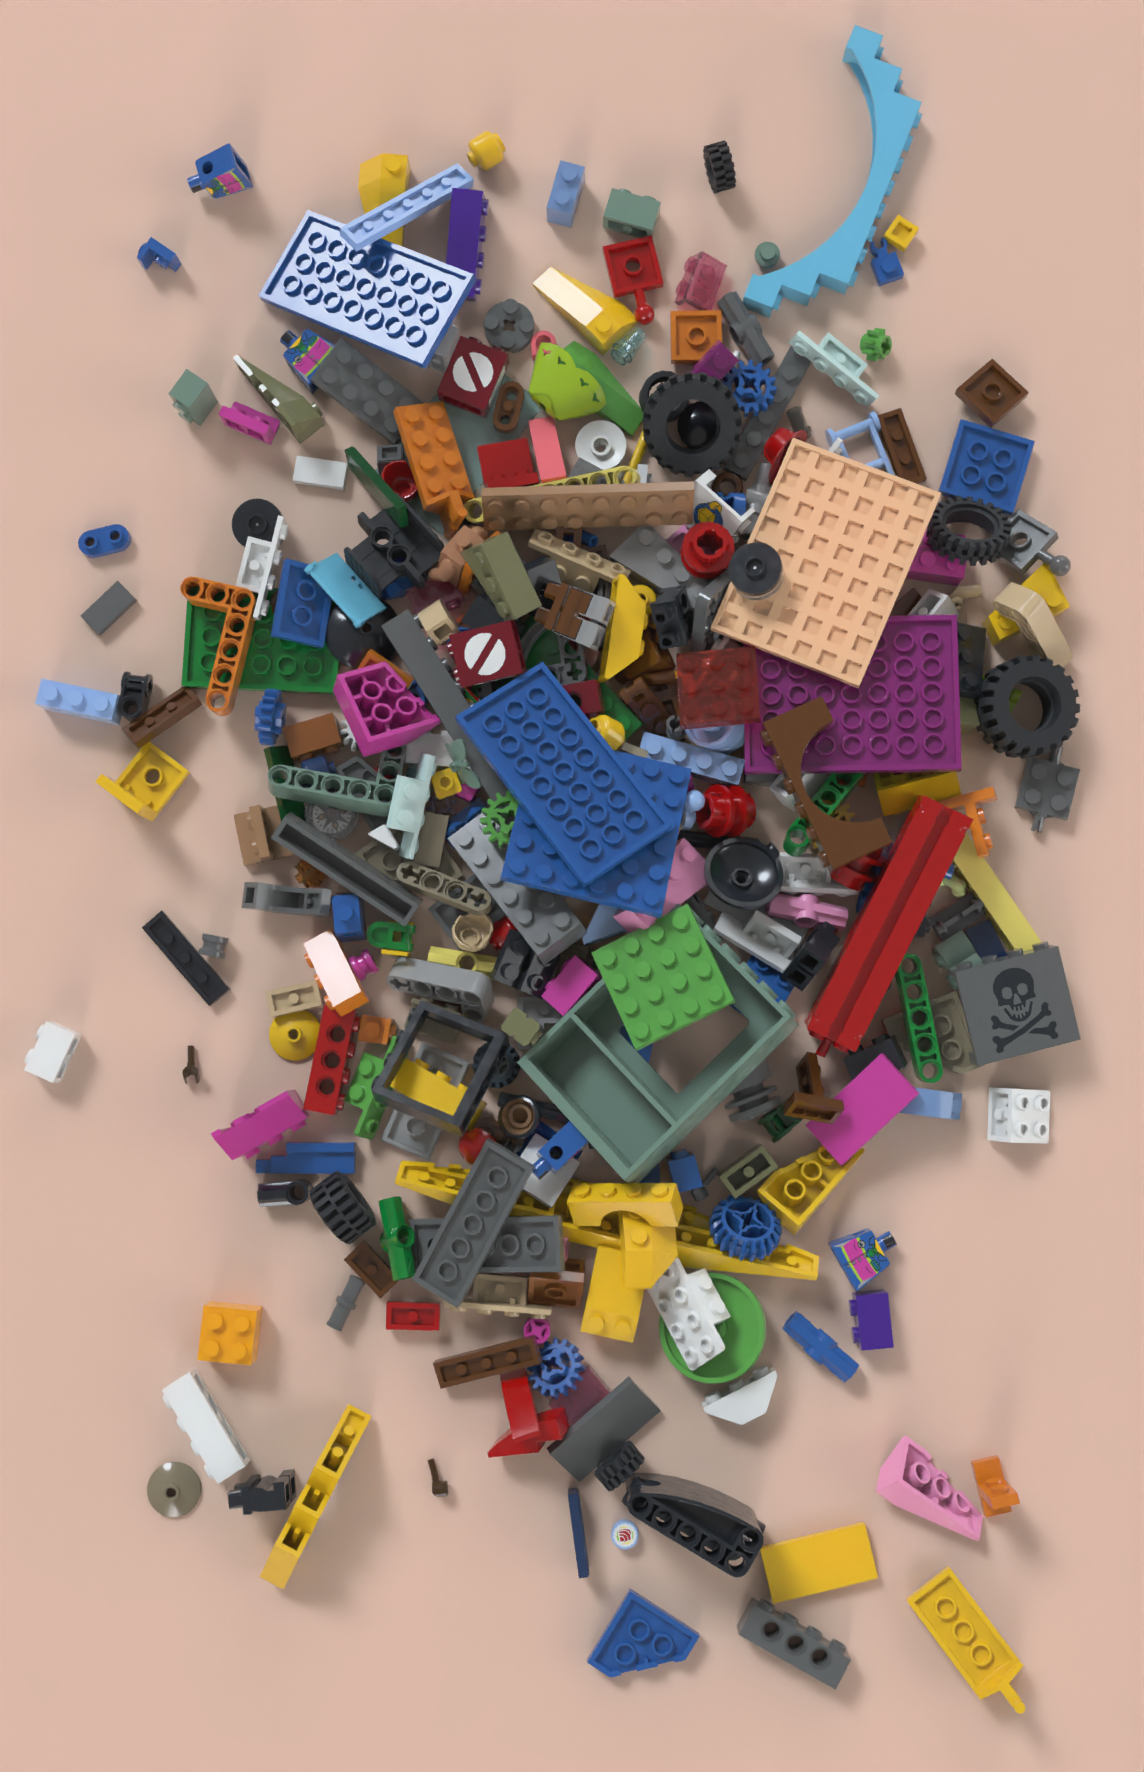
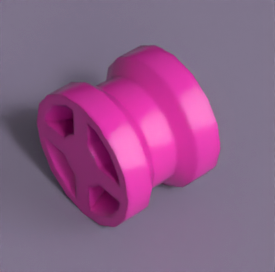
M367 948L362 950L361 955L348 958L360 981L366 979L369 973H377L379 971L373 956Z
M529 1317L524 1325V1336L535 1335L538 1345L544 1343L550 1335L551 1325L547 1318L535 1319Z

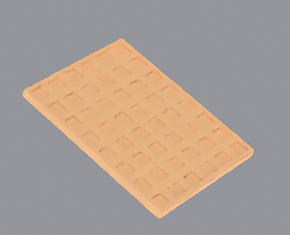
M793 438L747 543L759 542L773 547L781 558L783 566L782 577L772 591L760 596L745 595L739 592L730 582L711 625V631L859 688L941 493Z

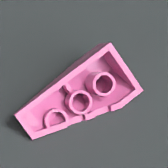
M907 1436L902 1437L880 1468L876 1492L897 1507L975 1541L979 1540L983 1515L962 1491H956L947 1481L949 1476L944 1470L939 1471L930 1461L932 1456L923 1447Z

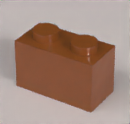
M333 712L283 727L291 758L295 762L299 761L301 763L303 760L313 758L315 755L322 753L332 755L340 751L339 748L345 746L343 738L339 733L340 728L337 718Z

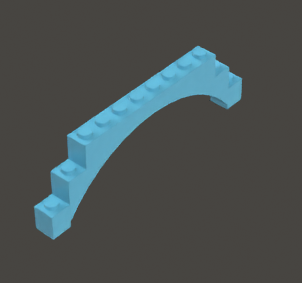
M855 25L842 60L850 65L859 81L871 119L873 136L872 160L866 187L846 221L815 251L780 270L761 276L752 275L743 297V303L750 311L770 318L773 309L778 311L783 297L807 306L810 298H816L820 286L844 295L848 286H854L859 273L854 271L857 263L862 264L868 251V249L864 248L866 240L872 241L877 226L873 225L875 218L881 219L886 206L885 203H882L885 195L890 196L895 181L891 180L893 173L899 174L904 162V158L900 157L902 151L908 152L914 137L909 135L912 128L917 129L922 117V113L918 112L922 102L899 94L903 84V80L899 79L902 68L880 60L884 51V47L880 46L883 35Z

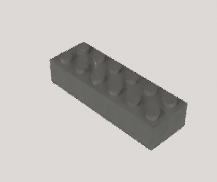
M481 813L451 835L448 840L540 961L546 965L587 932L559 894L500 880L508 844L504 843L500 849L498 848L497 840L492 843L489 842L491 834L484 835L482 829L487 825L480 824V818L487 816ZM491 820L493 828L499 833V825Z

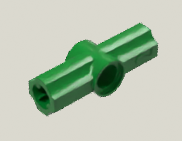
M396 1196L379 1200L384 1229L380 1235V1244L389 1255L393 1281L413 1278L416 1271L411 1246L414 1244L415 1234L411 1226L406 1224L402 1198Z

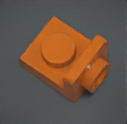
M362 1014L358 1041L389 1045L392 1037L397 1034V1025H393L394 1019Z

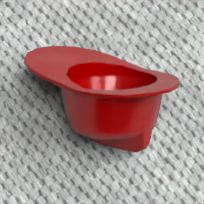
M779 428L765 443L764 456L772 465L768 475L770 484L774 483L792 439L795 438L806 442L807 433L805 430L795 433L789 429Z

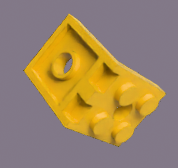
M148 742L140 749L116 781L101 773L95 782L135 813L153 822L191 772L153 743ZM152 770H158L160 773L158 782L150 784L147 781L148 773Z

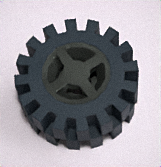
M489 1042L479 1047L473 1057L472 1069L474 1070V1075L491 1044ZM511 1045L507 1049L489 1085L490 1088L505 1087L511 1084L518 1076L520 1065L517 1062L520 1060V1057Z

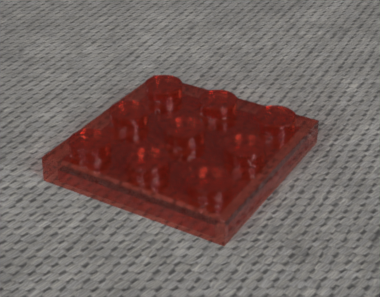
M755 646L676 653L681 730L761 723Z

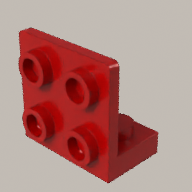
M527 438L477 447L484 488L529 487L539 484L538 474L533 471Z

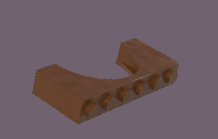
M821 696L763 722L762 731L759 734L765 747L770 746L773 753L771 760L775 769L782 771L785 778L782 780L783 786L787 794H792L796 801L794 808L800 819L804 818L808 826L805 830L812 844L816 843L820 851L817 853L822 867H827L829 872H832L889 846L892 843V839L881 817L867 822H847L833 818L820 810L812 802L804 788L801 776V762L804 750L818 733L831 726L833 722L832 715Z

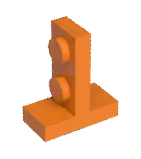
M993 786L941 800V804L953 810L965 809L967 816L974 819L970 829L977 856L980 859L990 856L989 849L993 848L990 834H985L982 824L987 823L983 808H978L977 805L998 800Z
M995 1455L971 1461L983 1515L991 1517L1012 1512L1011 1506L1020 1504L1018 1493L1004 1479L999 1457Z

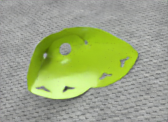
M543 342L540 344L528 390L531 399L541 409L543 408L555 420L584 417L598 412L607 405L605 394L600 384L589 372L576 368L568 352L552 343ZM543 349H545L546 351H551V353H548L544 356ZM559 356L561 358V361H564L566 363L565 365L558 364ZM580 378L589 385L581 386ZM594 393H596V395H597L596 398H597L600 402L592 401V399H593V397H594Z

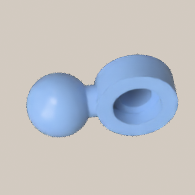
M692 790L686 794L680 830H689L696 821L695 811L701 810L705 804L704 795L697 790Z

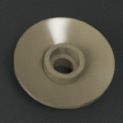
M169 1462L158 1467L151 1475L147 1485V1496L151 1506L158 1513L167 1517H180L190 1512L196 1506L201 1494V1483L197 1473L190 1466L181 1462ZM168 1488H174L176 1496H170L167 1491Z

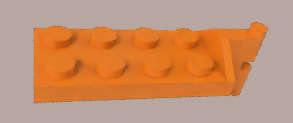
M439 401L395 407L393 414L424 511L439 514L444 528V537L452 539L468 513L464 505L467 501L474 499V495L444 402Z

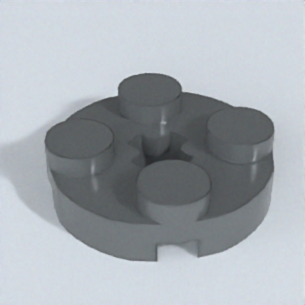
M507 299L494 305L484 318L485 337L491 346L500 347L506 352L517 353L524 350L531 343L535 330L533 316L526 306L518 303L516 300ZM505 323H514L515 330L513 332L510 330L504 331Z

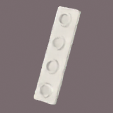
M279 515L272 542L248 536L236 586L249 589L251 592L258 594L253 618L261 621L262 615L266 616L268 613L270 601L266 600L268 590L273 591L276 576L272 574L274 566H279L282 550H279L281 539H286L289 525L285 524V518Z
M780 852L779 860L784 875L780 891L790 895L806 892L815 896L829 893L841 897H849L851 894H858V891L845 887L831 879L828 868L822 867L817 854L803 853L795 857L788 855L786 852Z
M758 910L755 911L746 925L723 912L713 929L719 936L783 973L784 969L795 957V954L792 952L799 945L802 938Z

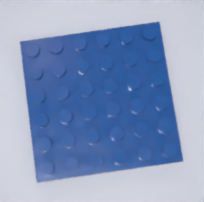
M613 750L670 821L672 827L669 831L585 887L582 886L518 803L500 877L501 881L652 917H661L691 768Z

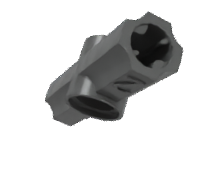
M736 291L725 294L717 301V306L722 311V315L729 325V331L734 342L739 347L742 346L748 358L753 361V366H757L760 362L763 363L762 367L767 365L774 359L775 354L762 335L760 322L753 313L750 314Z

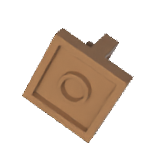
M255 805L249 807V812L234 815L244 866L296 855L271 839L281 823L277 805L267 808Z

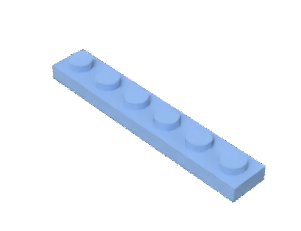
M457 163L340 227V236L357 252L452 198V188L470 189L473 187L474 179Z

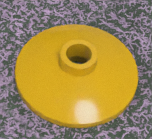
M307 1010L275 1017L269 1030L271 1046L279 1056L287 1060L297 1061L306 1059L315 1052L320 1023ZM292 1029L298 1031L296 1039H291L289 1036Z

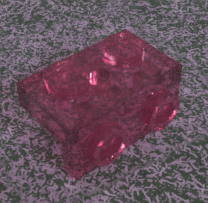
M429 580L425 582V587L421 590H418L415 586L405 590L414 614L417 613V615L439 599L443 601L448 611L459 608L461 603L465 601L462 591H459L458 587H455L449 581Z

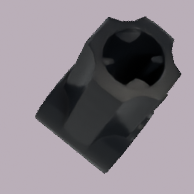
M306 1179L259 1183L257 1191L260 1207L303 1204L311 1199L309 1192L313 1185ZM296 1185L304 1188L305 1195L303 1199L295 1196L294 1188Z

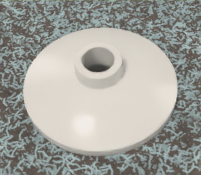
M604 420L593 421L579 431L575 441L576 454L578 458L580 457L603 470L614 468L624 458L626 439L622 430L617 425ZM602 445L605 447V451L598 452L596 447Z

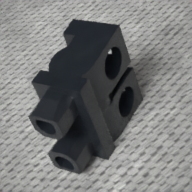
M682 585L660 589L656 601L650 604L660 648L667 649L686 646L692 637L694 620L692 610L688 611L691 606L686 587Z
M826 921L822 926L818 924L794 955L795 957L787 965L780 977L803 991L824 966L832 950L839 943L841 938L836 936L838 929Z
M283 1470L277 1478L267 1475L260 1479V1474L252 1475L245 1483H236L234 1490L228 1492L229 1509L243 1508V1515H250L254 1511L286 1510L297 1497L295 1470Z

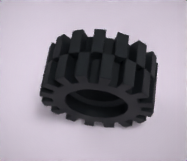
M723 140L704 146V165L707 170L706 175L709 178V185L711 184L713 192L718 193L735 188L734 162H732V154L730 153L729 146H727V142Z
M627 1441L597 1467L594 1475L610 1492L618 1488L621 1483L626 1482L627 1478L631 1477L634 1474L633 1472L638 1470L640 1465L643 1464L645 1458L631 1441Z

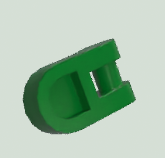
M377 921L368 927L367 939L371 945L378 948L413 952L414 944H411L412 934H415L416 926L408 924L403 926L400 923ZM395 931L402 932L401 942L393 941Z

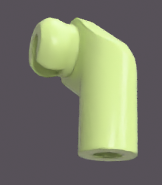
M952 875L951 880L944 878L940 885L952 888L951 894L954 897H963L966 894V882L955 875Z

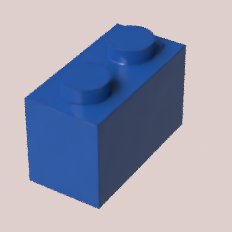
M685 1148L670 1152L671 1157L666 1158L672 1183H677L679 1193L703 1187L695 1155L692 1152H687Z

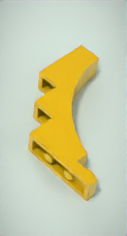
M350 1404L347 1405L294 1505L260 1574V1578L284 1589L372 1417L371 1415Z

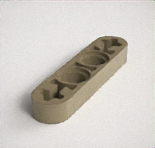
M410 861L403 862L396 870L398 882L404 888L476 916H484L492 909L491 896L484 889ZM410 871H413L414 877L409 876L405 879L404 873L408 874ZM430 879H437L440 882L439 886L432 890L426 888L425 884ZM454 888H460L463 890V895L460 898L453 899L449 896V892ZM483 898L485 905L480 904L479 907H476L475 901H480Z

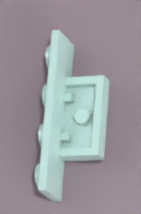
M800 330L788 342L793 346L797 354L809 359L817 370L825 372L830 376L838 387L845 388L858 403L868 407L879 397V394L859 379V376L868 364L829 332L824 336L819 345L814 343Z
M424 753L420 754L415 779L397 775L386 824L388 828L404 831L399 856L412 860L419 848L418 835L425 821L423 812L425 803L430 797V780L436 770V756Z

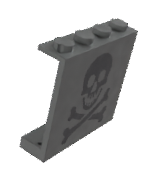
M1048 941L1033 944V949L1023 951V948L1007 951V956L1000 958L997 955L985 956L981 958L982 962L980 963L962 962L956 964V969L948 971L949 975H953L956 978L973 1052L968 1053L972 1064L981 1066L1081 1040L1058 946L1048 945Z

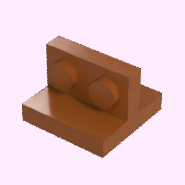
M568 1258V1261L566 1260L565 1271L530 1272L527 1304L580 1309L585 1260Z

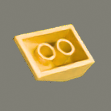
M598 1244L580 1331L633 1343L644 1289H624L621 1249Z

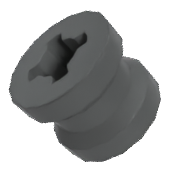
M203 933V947L199 949L198 954L225 959L224 946L228 944L229 938Z

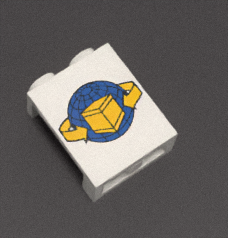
M708 469L694 482L692 524L685 525L691 528L702 522L720 524L729 531L735 546L740 540L738 534H743L752 524L749 519L755 510L751 507L742 516L734 511L709 488L716 475Z

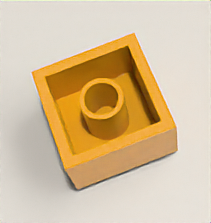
M209 1301L203 1305L197 1360L251 1366L257 1360L263 1306Z

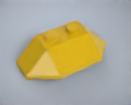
M619 574L612 580L610 600L615 602L616 605L605 631L598 681L604 683L634 662L644 651L645 642L642 640V633L648 624V614H645L646 605L624 574Z
M618 1210L624 1289H651L678 1257L675 1227L651 1226L638 1214Z

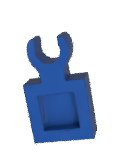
M884 237L880 241L882 248H876L873 241H871L869 246L870 253L876 257L871 260L870 265L879 287L903 279L904 276L896 251L888 254V243Z

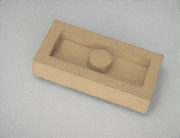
M315 980L265 992L270 1017L272 1018L324 1006L320 988Z

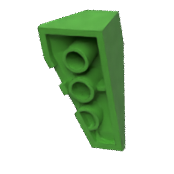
M576 341L571 342L564 350L570 354L576 368L589 372L597 380L605 394L607 405L594 414L617 425L623 432L632 437L643 421L641 408L595 353ZM559 356L558 364L565 365L566 363L564 361H561V358ZM580 378L581 386L589 385ZM594 393V397H593L592 401L600 402V401L596 398V397H597L596 393Z

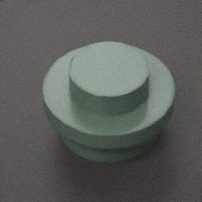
M763 242L755 250V260L763 268L773 267L779 261L780 250L772 242Z

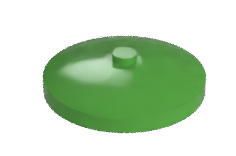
M709 1272L708 1275L731 1316L727 1320L714 1325L725 1345V1350L699 1368L690 1370L661 1315L659 1318V1335L666 1356L682 1374L702 1383H723L745 1374L756 1363L765 1344L766 1319L760 1301L746 1284L730 1275Z

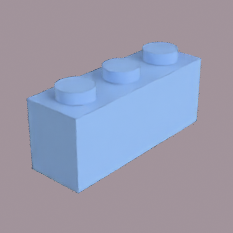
M41 678L35 704L45 710L120 725L122 717L118 710L120 699L118 694Z

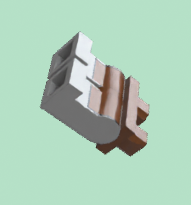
M548 583L544 596L554 600L551 610L540 606L534 619L544 625L545 629L597 651L606 629L598 624L582 619L581 616L607 626L616 603L608 598L586 592L565 583H561V585Z

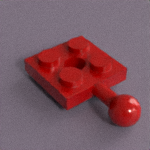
M652 235L603 246L602 251L613 297L618 298L634 294L637 303L634 313L635 320L641 325L650 324L654 319L655 313L653 308L647 304L644 291L662 288L664 284ZM629 262H636L639 264L640 269L636 272H630L627 270L626 265Z

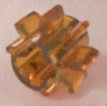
M303 859L299 861L298 865H295V869L298 871L295 878L299 884L303 883L306 888L310 886L319 887L324 879L328 878L326 874Z

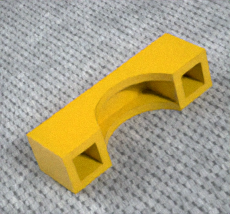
M574 1183L567 1200L574 1226H600L606 1214L623 1210L638 1214L651 1226L678 1227L683 1210L677 1183Z

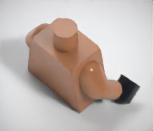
M465 518L459 526L458 532L442 549L438 567H432L422 575L425 582L429 579L443 582L449 581L455 587H458L464 564L466 563L461 551L487 539V531L476 524H472Z

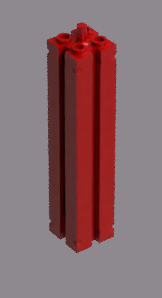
M925 795L917 796L913 804L914 806L909 812L886 858L885 865L881 868L875 883L870 889L810 1012L804 1020L809 1031L808 1034L821 1040L815 1054L825 1058L832 1043L835 1048L847 1053L849 1049L856 1052L861 1038L867 1031L965 837L966 831L970 828L974 819L944 806Z

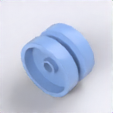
M713 690L700 693L692 699L686 708L683 720L685 732L692 742L702 748L723 754L732 753L744 744L743 704L723 692Z

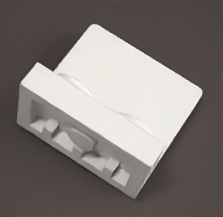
M989 1087L987 1140L1010 1143L1047 1144L1049 1142V1090Z

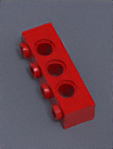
M324 1005L303 1110L329 1115H338V1111L343 1110L346 1095H342L344 1084L348 1085L351 1069H348L347 1066L349 1058L353 1059L356 1050V1043L352 1041L354 1032L358 1033L360 1029L361 1017H358L359 1011L353 1010L341 1017L335 1009L331 1011L327 1005ZM337 1027H342L345 1031V1038L341 1042L335 1041L332 1036L333 1030ZM331 1053H336L340 1057V1063L336 1068L330 1067L327 1063V1058ZM326 1079H331L334 1082L335 1088L331 1094L325 1093L322 1089V1083Z

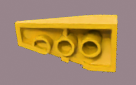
M382 153L360 164L358 190L364 214L409 190L411 169L408 155ZM406 224L382 237V239L404 247Z
M550 267L533 283V286L602 356L638 323L635 320L634 314L622 302L553 267Z
M821 1146L818 1150L807 1156H802L795 1160L794 1163L776 1170L757 1190V1193L763 1203L768 1205L769 1210H775L777 1218L781 1219V1225L795 1236L865 1153V1150L861 1148L845 1164L840 1165L828 1150Z

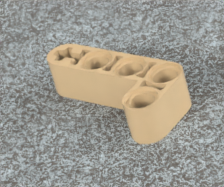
M1011 582L992 601L994 608L1002 616L1016 622L1033 655H1039L1040 659L1047 657L1053 660V666L1060 664L1063 668L1073 658V653L1047 603L1038 593Z

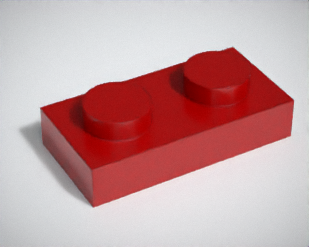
M387 1301L386 1330L439 1331L441 1302Z

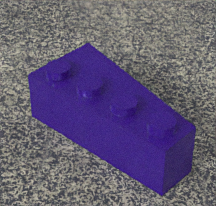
M452 188L446 264L472 273L475 276L476 282L465 301L476 302V295H481L482 279L478 278L479 269H483L484 252L481 251L482 243L486 241L487 227L484 225L485 216H488L489 199L485 198L484 192L481 190Z

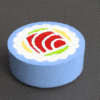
M628 1519L617 1521L611 1530L613 1543L620 1549L632 1548L638 1540V1529L634 1522Z

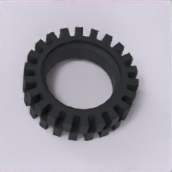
M956 496L955 502L951 497L947 498L945 502L940 501L935 508L926 531L927 542L932 544L931 549L934 552L939 550L938 555L942 558L948 554V561L951 562L955 558L960 559L959 564L965 565V561H969L970 566H976L977 561H979L981 566L987 565V561L993 563L996 561V558L1000 559L1002 557L1012 529L1010 528L1011 521H1007V514H1001L1002 509L997 507L993 510V503L988 502L987 505H983L984 500L978 498L977 502H972L973 497L967 496L966 501H963L961 496ZM954 522L971 523L985 529L991 537L982 540L963 538L951 532L946 525Z

